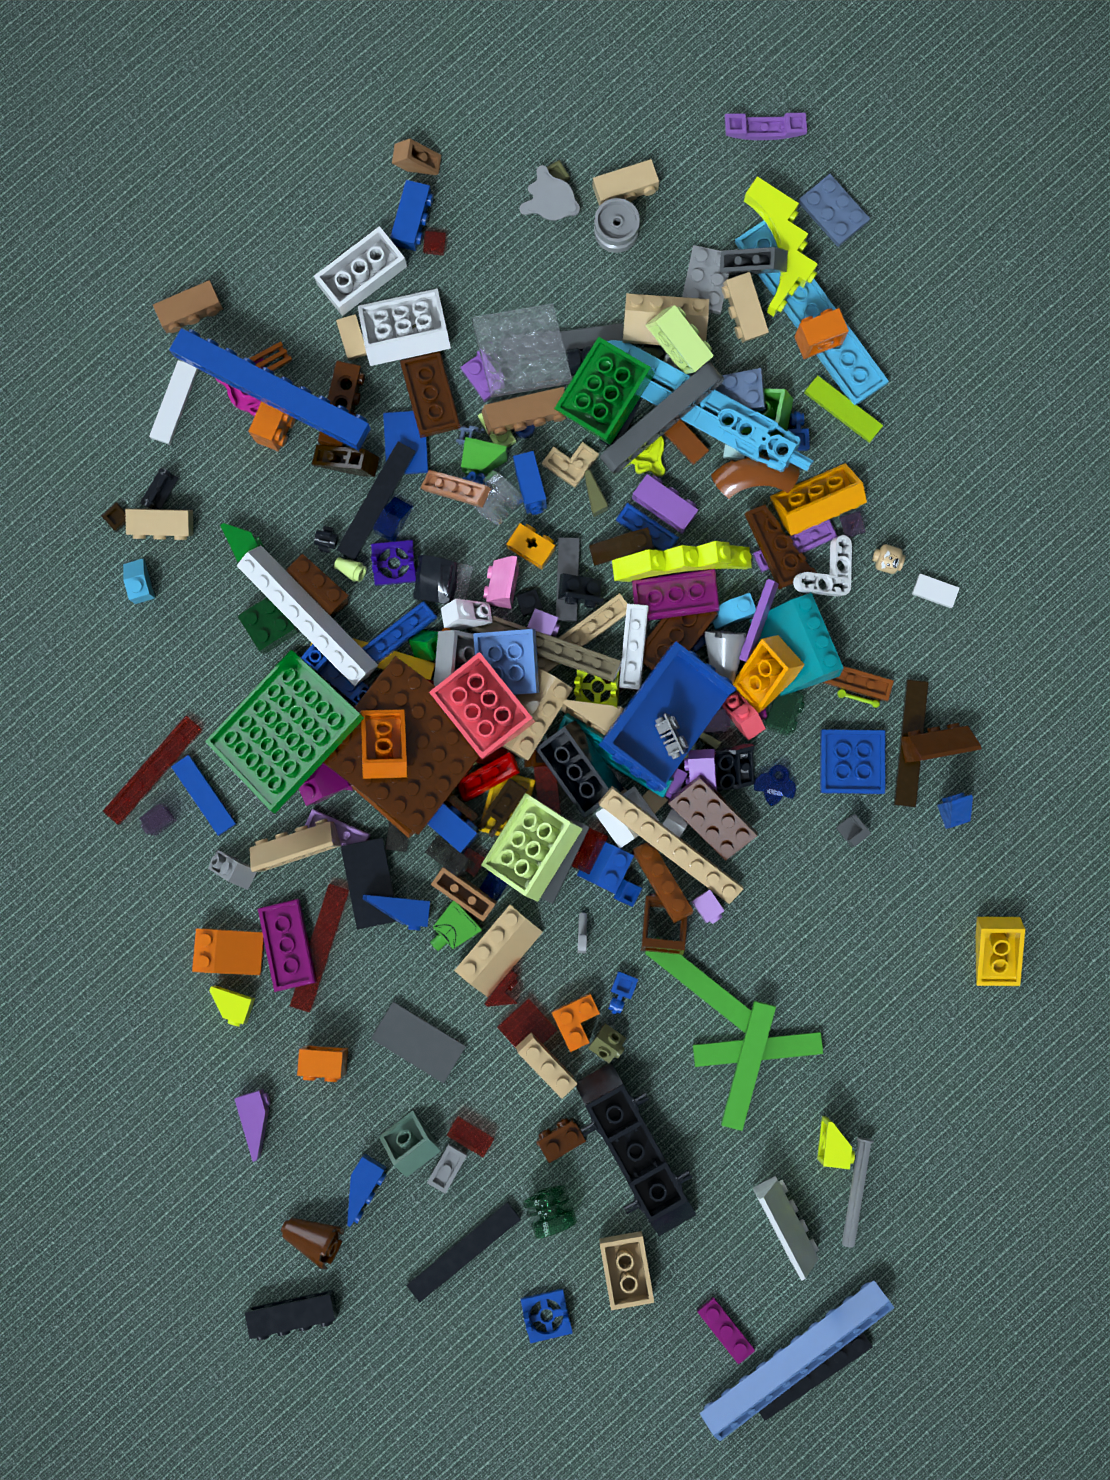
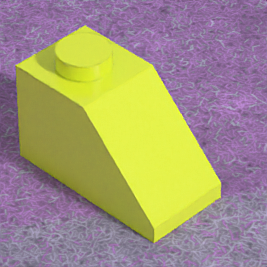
M216 985L210 987L209 991L222 1017L228 1019L229 1024L240 1027V1024L248 1022L255 998Z

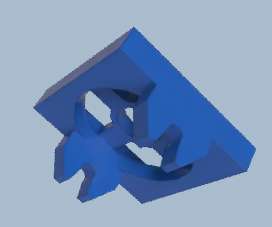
M563 1288L521 1298L523 1317L530 1343L573 1334ZM547 1299L555 1301L561 1308L554 1310L548 1306ZM540 1301L541 1309L538 1314L530 1315L532 1307ZM544 1309L552 1311L553 1317L551 1320L544 1321L541 1319L540 1314ZM563 1315L561 1325L556 1330H553L552 1322L555 1317ZM540 1321L545 1324L547 1332L537 1330L532 1323Z

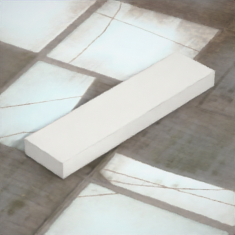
M177 361L149 436L151 439L171 444L199 369L185 362Z
M627 604L619 688L639 690L641 687L649 611L648 605Z

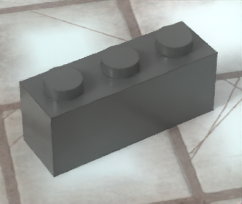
M777 247L721 251L720 272L730 275H742L748 272L750 274L787 272L788 250Z

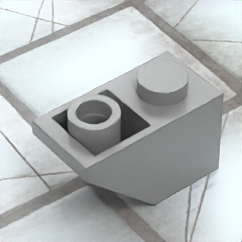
M217 850L216 854L212 857L208 867L209 870L226 881L246 890L249 889L257 873L252 872L249 865L220 850Z

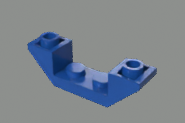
M313 644L301 657L356 705L369 690V687L363 682L354 686Z

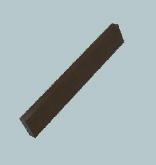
M906 680L894 805L916 807L921 761L905 763L901 737H907V732L920 730L921 734L924 732L928 682Z

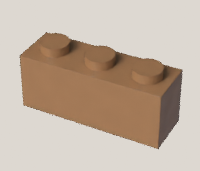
M210 280L153 304L158 319L166 333L178 332L183 326L196 324L200 319L207 316H215L220 310H223Z
M447 865L440 870L431 883L433 887L483 922L498 902Z

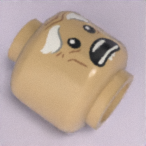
M884 544L880 550H875L872 561H875L877 570L895 574L897 571H901L905 555H903L902 549Z

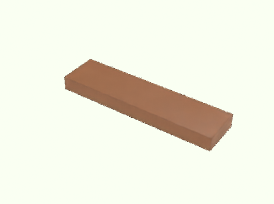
M433 470L428 471L420 487L426 492L483 508L491 491V488L487 485Z

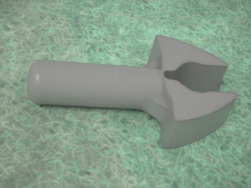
M584 912L579 913L578 953H586L587 913Z

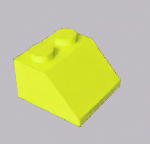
M822 1116L817 1160L823 1166L850 1169V1164H854L855 1151L852 1150V1146L835 1124L826 1116Z

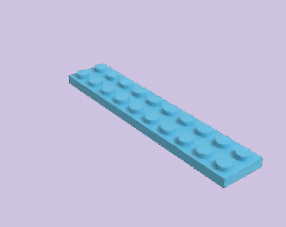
M764 220L735 239V244L739 249L777 247L774 236ZM780 273L758 274L772 295L775 296L779 286ZM814 279L811 284L807 282L804 288L799 286L793 296L789 294L786 298L788 303L783 310L798 329L801 320L809 316L815 318L827 309L832 308V310H835L836 308ZM846 323L849 332L843 344L819 353L816 356L845 396L855 406L887 385L889 381Z

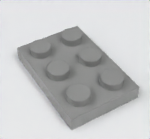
M693 245L682 297L709 299V313L720 315L724 301L722 287L729 277V274L720 272L721 251Z

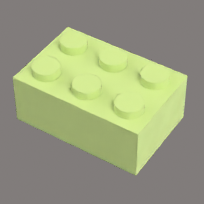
M673 305L663 309L645 326L680 371L685 374L694 373L714 356L711 353L712 348L705 340L702 341L698 336V329L693 324L688 323L685 319V312L680 307Z

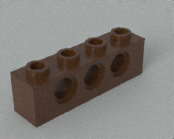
M336 361L327 398L330 400V404L336 407L341 403H347L346 409L349 410V414L355 417V405H359L361 396L358 393L360 385L363 386L365 381V373H363L361 366ZM351 383L352 387L349 390H343V385ZM319 432L318 442L320 445L346 447V444Z

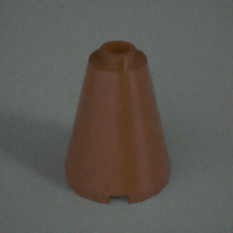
M298 1218L286 1220L281 1228L282 1237L324 1270L327 1269L326 1263L331 1264L342 1244V1241L339 1240L340 1234L344 1236V1229L339 1226Z

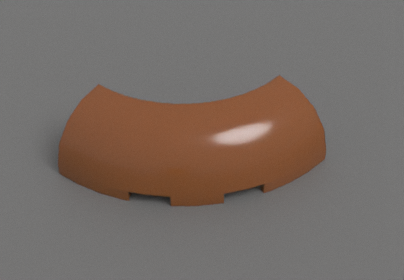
M759 454V457L766 460H770L769 457H764L763 454ZM746 456V459L736 462L732 460L714 471L711 477L717 488L730 499L736 493L755 486H771L789 493L795 486L800 472L799 467L792 463L783 472H779L767 467L768 464L756 462Z

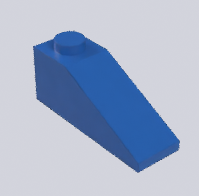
M363 895V900L400 924L408 925L409 930L421 931V926L428 927L430 901Z

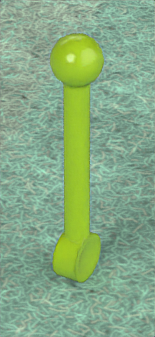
M843 689L837 692L839 698H851L871 704L874 708L880 706L879 700L872 701L848 694Z

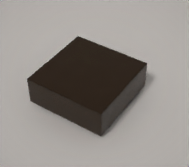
M117 502L101 515L115 532L119 531L126 524V513Z

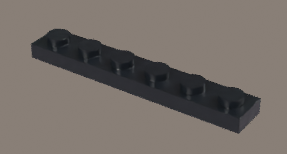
M862 1332L760 1410L759 1413L763 1420L766 1421L873 1348L865 1334Z

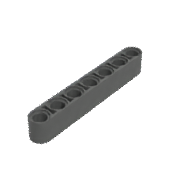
M711 362L705 364L606 449L600 456V459L613 474L618 473L719 387L724 381V377Z

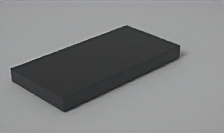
M383 838L340 846L357 930L397 922L363 900V895L394 898Z

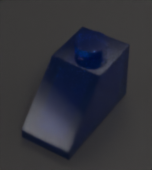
M394 497L382 510L373 530L377 535L395 542L413 506Z

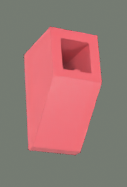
M738 691L729 696L722 704L730 719L748 741L766 729L758 712Z

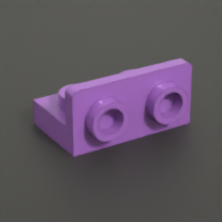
M479 350L476 357L460 368L482 400L486 402L505 388L503 382L505 378L499 369L495 371L490 356L487 353L483 354Z

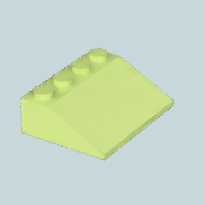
M525 793L481 865L524 896L539 901L581 833L582 828Z

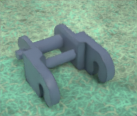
M463 425L459 429L461 433L456 442L459 445L464 444L465 432H469V438H472L474 432L485 433V429H479V427L475 426L466 428Z

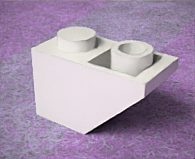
M454 599L441 608L444 628L467 629L493 623L490 603Z

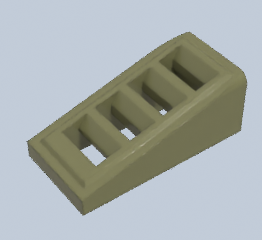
M588 469L585 471V481L592 515L596 517L608 510V504L593 474Z

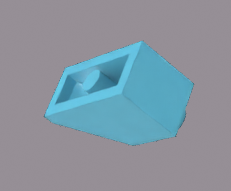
M145 559L123 564V580L129 600L134 604L155 599Z
M747 593L720 604V611H716L718 616L713 622L714 628L717 630L754 617L756 607L751 594Z

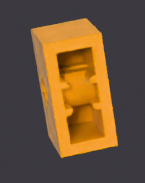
M520 523L507 542V548L542 570L555 551L554 541L546 535L542 537L535 533L537 530L529 524L524 526ZM535 541L536 547H531L530 549L528 542L532 544Z

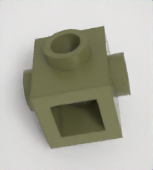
M605 1023L588 1049L610 1063L614 1057L618 1059L625 1048L622 1045L626 1038Z

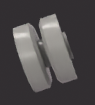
M620 198L609 199L599 206L595 214L594 235L601 248L608 252L620 253L627 251L634 245L638 239L640 217L638 210L631 202Z

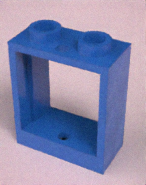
M534 451L513 456L514 468L526 513L537 515L544 512L543 509H547L546 496Z

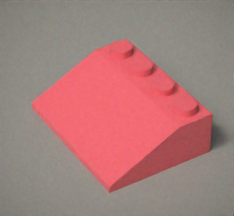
M480 652L429 692L481 759L496 751L535 723L532 716Z

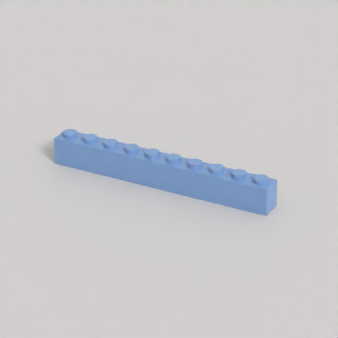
M874 1280L871 1283H865L858 1293L854 1296H848L841 1306L830 1310L824 1319L810 1325L807 1332L793 1338L790 1345L776 1351L773 1358L759 1364L756 1367V1371L742 1377L739 1380V1384L725 1390L715 1402L708 1403L700 1415L713 1436L719 1441L723 1440L894 1309V1306Z

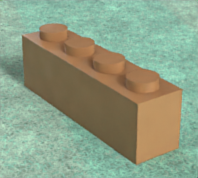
M564 387L484 405L482 416L488 435L495 434V436H500L509 430L521 431L533 424L535 427L546 424L547 421L554 420V422H560L565 420L566 417L554 409L565 392Z

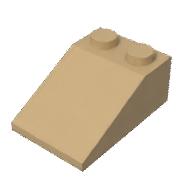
M565 700L561 711L572 715L605 736L624 708Z

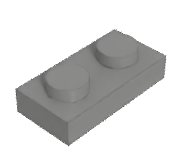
M448 1144L427 1183L446 1194L467 1154Z

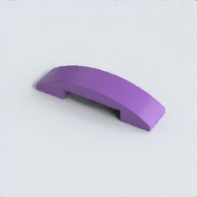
M785 113L784 117H746L745 114H725L724 116L726 136L733 138L778 140L807 134L806 113Z

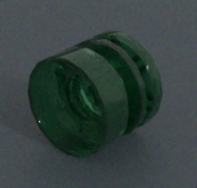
M565 1185L544 1188L523 1201L524 1208H531L527 1211V1216H538L531 1223L535 1238H546L558 1234L578 1222L573 1207H562L570 1200L568 1195L562 1196L567 1192Z

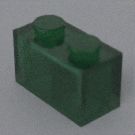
M796 692L783 696L779 694L772 702L764 724L765 728L786 737L790 732L794 733L798 723L795 721L797 713L801 714L805 702L802 701L804 695Z

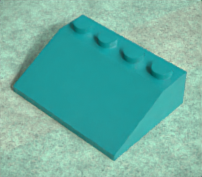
M812 593L794 598L769 610L758 643L762 638L779 635L805 664L794 681L780 693V696L840 676L844 667Z

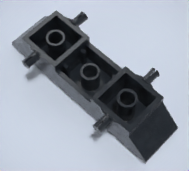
M612 1062L578 1080L576 1088L591 1116V1123L580 1128L581 1132H583L585 1137L596 1130L604 1139L634 1194V1201L623 1206L627 1215L639 1208L646 1215L658 1236L696 1216L681 1185L693 1177L689 1170L678 1176L673 1173L639 1112L638 1106L649 1101L646 1093L644 1092L633 1098L626 1089Z

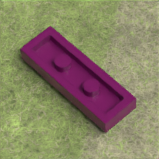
M714 1297L697 1309V1313L738 1365L755 1351L751 1343Z

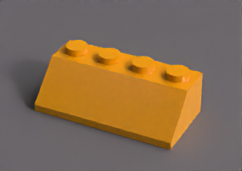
M846 463L795 485L789 493L781 491L770 496L783 527L791 536L867 503L863 482Z

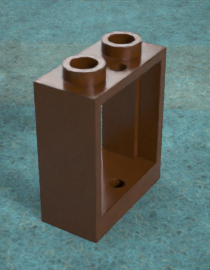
M657 894L646 896L640 951L683 955L686 942L687 917L680 920L679 941L648 938L650 907H665Z

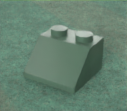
M413 1110L379 1136L394 1167L406 1178L441 1152L434 1137Z

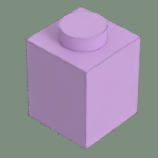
M535 608L527 628L536 629L537 632L556 637L560 625H558V617Z
M707 890L691 901L705 923L710 921L713 924L722 918L721 913L724 912V909L711 890Z

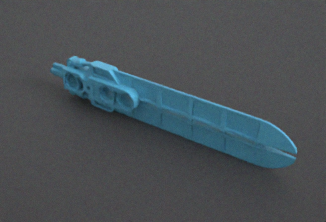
M616 340L607 341L650 366L655 373L653 379L673 389L671 392L661 385L650 381L641 398L656 406L691 377L630 343ZM714 390L699 403V406H695L681 418V420L736 449L739 453L756 462L768 464L767 467L779 472H783L790 463L808 472L814 462L797 452L801 443L798 436H795L789 430H784L777 422L751 410L717 390ZM704 407H706V408L712 410L713 412L717 413L718 416H715V415L711 414L710 412L704 410ZM731 417L734 419L731 425L723 424L726 418ZM746 427L752 429L749 435L741 434L742 430ZM777 429L784 434V437L779 434L771 436V433ZM781 447L789 449L785 455H779L777 452ZM762 449L767 450L770 460L759 457Z

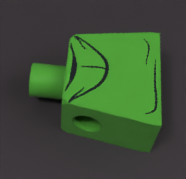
M453 901L433 926L438 935L430 943L437 951L447 943L454 949L483 929L462 906Z

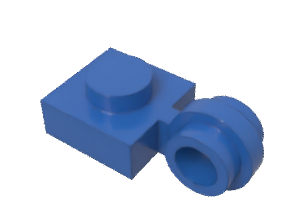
M794 411V413L790 414L789 423L795 429L788 430L800 438L801 443L798 451H808L810 449L809 429H801V426L804 425V414Z
M619 971L617 972L610 992L618 994V996L611 999L608 1007L612 1011L611 1013L621 1014L625 1003L621 1001L622 997L632 998L638 979Z

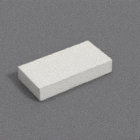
M919 574L912 594L952 608L959 587Z

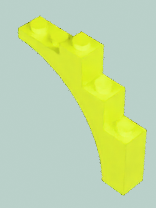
M757 177L746 192L744 202L752 207L766 222L774 236L777 247L788 250L787 272H780L779 286L767 311L768 314L774 317L777 311L781 313L787 305L786 298L789 294L793 296L799 286L804 288L807 282L812 283L817 275L815 270L818 264L802 254L808 244L806 242L808 233L793 224L799 214L797 212L799 203Z
M714 541L696 547L681 545L664 551L648 549L612 560L614 581L631 582L632 580L685 571L752 568L749 547L730 545L729 542Z

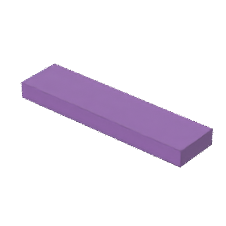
M828 519L819 525L789 537L793 540L792 544L799 553L802 552L803 554L837 537V534ZM761 550L754 552L753 556L761 572L769 570Z
M766 580L739 656V659L747 662L757 647L779 584L773 580Z

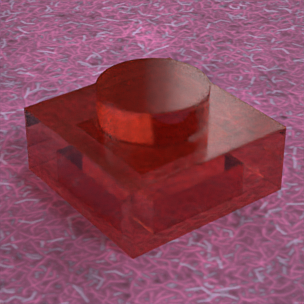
M425 231L423 253L444 256L446 233Z

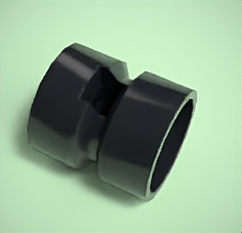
M592 346L584 347L583 351H580L578 348L566 349L570 376L576 374Z

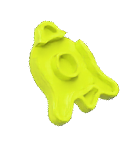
M662 436L628 464L635 465V472L637 474H642L646 471L652 472L656 477H662L665 474V468L661 461L664 451V439Z

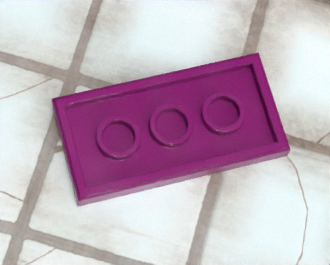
M715 569L632 580L634 604L649 606L648 621L720 611Z
M300 899L258 908L274 992L317 983Z

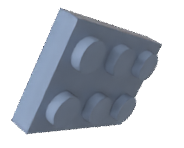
M831 174L821 180L798 201L837 247L842 245L870 221L867 214Z
M761 368L722 375L724 381L715 390L755 412L766 410L763 371ZM704 407V410L710 412L711 414H713V415H715V416H718L717 413H715V412H713L712 410H710V409Z

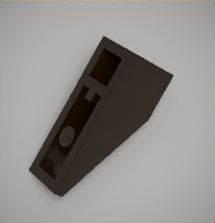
M316 445L312 465L357 476L375 477L380 457L366 449L358 451L354 448Z
M647 527L589 545L594 566L648 549L654 550L650 530Z

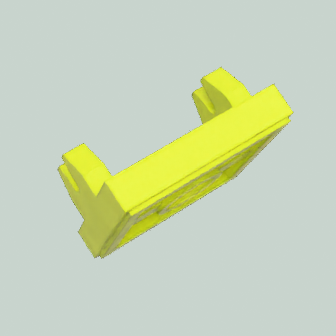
M620 669L615 681L611 682V684H606L602 678L595 676L591 683H582L588 673L577 670V677H575L574 681L576 685L574 689L576 701L618 707ZM595 681L603 683L604 689L602 692L597 693L593 690L592 685ZM582 689L590 690L594 694V702L586 698ZM606 690L611 691V696L604 702H601V694Z

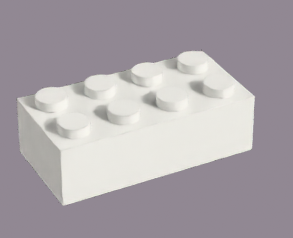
M379 226L314 275V278L319 288L343 316L404 270L407 264L405 257Z

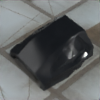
M419 555L413 599L448 604L453 601L457 587L458 563L440 557Z
M743 744L715 750L717 790L739 789L756 784L753 769V750L755 749L753 744Z

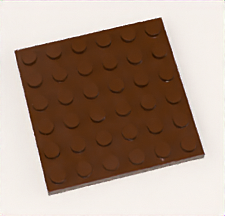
M395 656L354 709L360 714L361 711L404 709L407 777L363 779L361 722L323 764L419 836L480 756L429 693L436 686Z

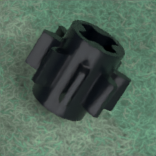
M323 526V530L316 531L314 545L318 546L319 551L329 553L330 548L336 549L338 534L334 533L332 527Z

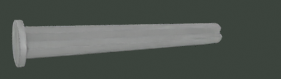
M857 1137L856 1139L858 1140V1147L842 1245L849 1248L855 1246L871 1143H874V1140Z

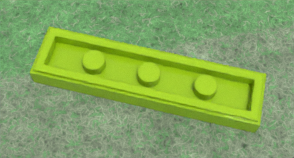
M818 375L804 392V394L868 443L872 441L883 427L881 423L859 406H854L851 400Z

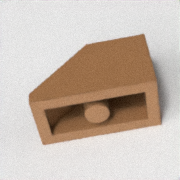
M412 139L395 144L392 164L407 172L430 175L439 174L440 154Z

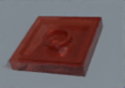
M529 998L497 1026L515 1048L531 1032L543 1044L557 1031Z

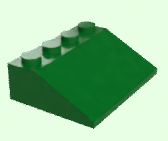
M598 337L554 409L597 438L611 445L655 373L647 364Z

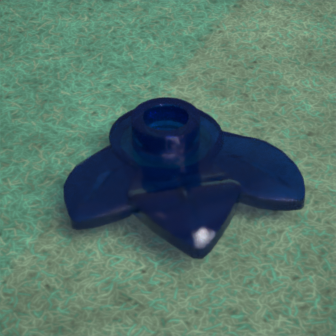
M774 765L768 773H762L757 777L754 783V791H764L765 800L770 806H774L782 799L783 795L793 799L796 786L789 778V771L785 766ZM777 771L781 772L782 774L780 779H776L775 773Z

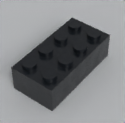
M576 720L564 726L535 749L584 818L600 807L599 801L612 786L619 792L624 790Z

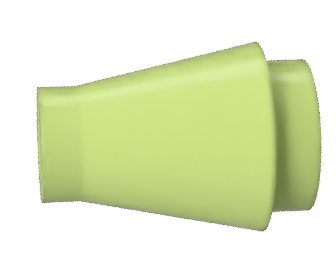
M338 557L334 563V568L353 582L362 581L366 574L367 568L363 566L362 562Z

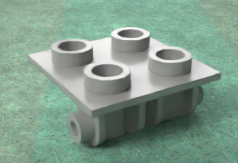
M665 713L663 715L666 720L663 717L656 719L655 727L659 735L671 730V732L661 736V739L671 734L674 736V738L663 742V744L676 740V742L665 746L668 755L675 759L681 756L680 751L682 754H687L686 748H689L685 737L679 736L677 729L680 727L675 716Z

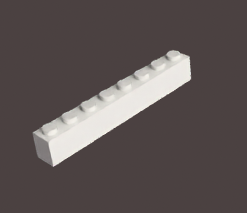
M262 546L254 548L245 554L237 567L354 686L366 680L377 668L378 664Z

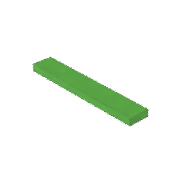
M645 952L647 956L744 1033L746 1032L751 1010L686 958L679 954Z
M754 1000L722 1117V1126L743 1131L776 1009L774 1005Z
M821 1032L768 1037L762 1060L823 1054ZM743 1040L693 1045L695 1067L737 1063Z

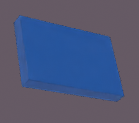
M413 411L383 413L386 461L397 441L417 452L405 474L428 473L427 437L420 438Z

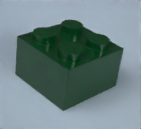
M268 597L238 615L239 620L262 654L269 652L299 633L295 625Z

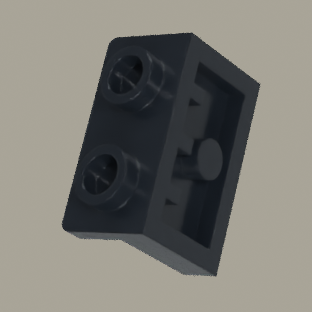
M565 573L560 574L558 599L565 600V603L570 605L583 603L584 607L597 608V605L604 603V598H600L602 580Z

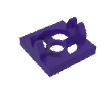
M413 540L371 544V560L375 586L414 583L416 581ZM396 548L403 550L409 559H401L397 556ZM390 549V556L387 560L378 561L381 554L385 550ZM390 559H399L400 566L397 569H391L388 565ZM402 566H409L407 572L399 577L398 571ZM379 568H388L392 572V578L383 575Z

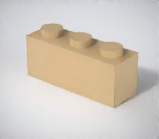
M652 159L593 178V189L599 206L605 201L614 198L625 199L631 202L642 195L650 196L659 188V180Z
M750 272L727 279L723 283L722 293L725 299L728 298L730 304L728 311L731 319L735 320L737 338H741L742 343L768 334L769 331Z
M125 509L126 535H133V539H146V535H153V539H166V536H174V540H187V536L193 535V510Z
M532 1032L516 1046L518 1054L561 1099L577 1085L575 1077Z

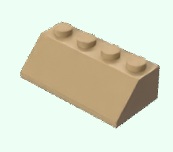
M626 293L623 343L660 345L645 325L663 309L673 305L680 307L685 312V319L689 324H693L698 329V336L701 340L706 341L709 299Z
M538 668L539 693L515 695L535 720V723L503 745L504 748L525 760H529L561 709L563 702L573 690V688L560 679Z
M327 819L315 822L316 826L308 828L307 825L295 829L296 833L290 835L284 832L275 835L276 839L268 841L267 838L256 841V846L250 847L251 871L263 872L342 846L334 822H328Z
M509 905L454 971L474 988L489 997L543 931L516 908Z

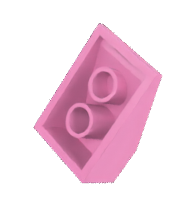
M517 556L494 560L493 566H489L487 578L490 579L489 587L485 586L483 598L491 606L512 609L519 573Z

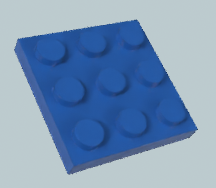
M820 730V793L885 794V730Z

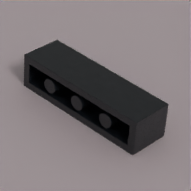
M333 1290L249 1307L245 1312L249 1339L256 1338L257 1341L269 1338V1335L276 1333L278 1336H284L291 1333L290 1330L299 1329V1331H307L313 1325L320 1324V1327L329 1326L338 1317Z

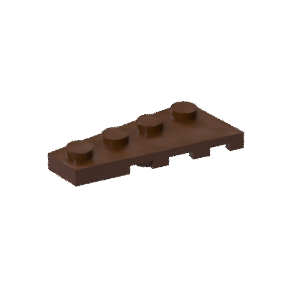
M766 505L747 511L744 514L775 582L779 584V590L794 584L795 576L800 573H817L805 561L806 557L802 552L799 553L792 544L793 540L789 535L786 536L782 531L781 525Z

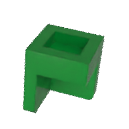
M421 630L409 640L414 657L431 661L436 659L438 632Z

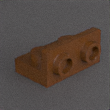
M564 1118L556 1124L557 1128L551 1131L548 1128L538 1134L539 1138L536 1139V1144L542 1150L548 1163L586 1142L574 1118L570 1120Z

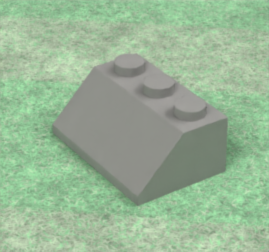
M457 630L438 631L434 674L435 686L439 685L475 656L473 634Z

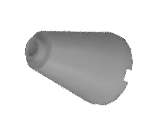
M705 631L709 664L716 669L720 676L727 677L734 684L740 663L739 656L747 633L737 632V634H734L730 631Z

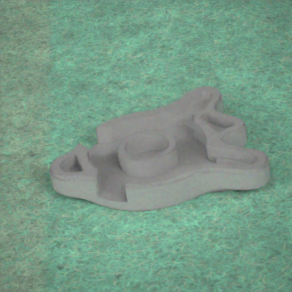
M539 166L536 170L537 180L528 186V192L533 195V199L520 205V213L522 215L538 214L549 221H557L564 217L578 215L580 206L575 201L569 184L553 177L546 166Z

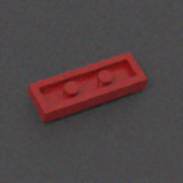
M509 752L464 777L458 784L463 800L467 802L520 773L513 754Z

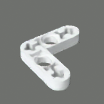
M841 535L832 539L830 544V575L812 572L800 573L795 576L793 581L795 589L803 593L837 597L848 594L851 590L852 542L850 538ZM839 560L844 564L843 571H840L837 567ZM802 579L807 582L812 581V584L805 585L802 583ZM820 579H823L826 583L824 590L819 587ZM839 584L843 587V589L841 590L840 587H833V585Z

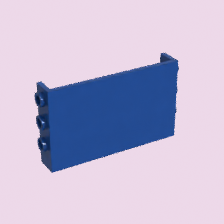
M674 642L598 745L611 754L612 759L616 763L624 764L628 767L629 772L633 776L641 777L647 782L646 785L650 789L660 792L668 786L666 783L727 697L737 688L733 686L730 679L720 676L713 666L702 662L695 652L688 651L678 642ZM665 713L675 716L680 727L677 729L679 736H684L689 748H686L687 754H682L680 751L681 756L675 759L668 755L665 746L676 742V740L663 744V742L674 738L673 734L662 739L660 738L671 732V730L659 735L655 727L656 719L663 717L666 720L663 715Z

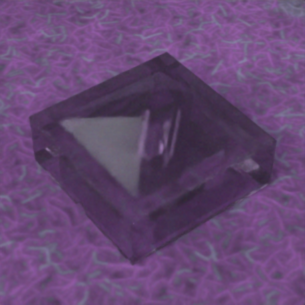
M860 511L839 517L845 536L853 537L866 533Z

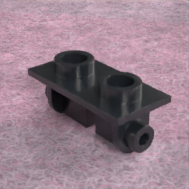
M160 468L140 504L149 509H161L179 478L170 471Z

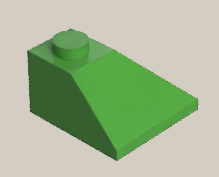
M468 437L465 438L461 464L462 472H465V475L472 471L477 475L479 473L485 475L508 461L507 446Z

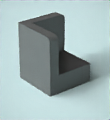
M852 814L836 827L851 848L856 847L871 834L856 814Z

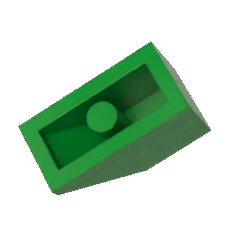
M225 523L220 524L238 563L248 551L259 546L264 548L259 536L255 537L249 531Z

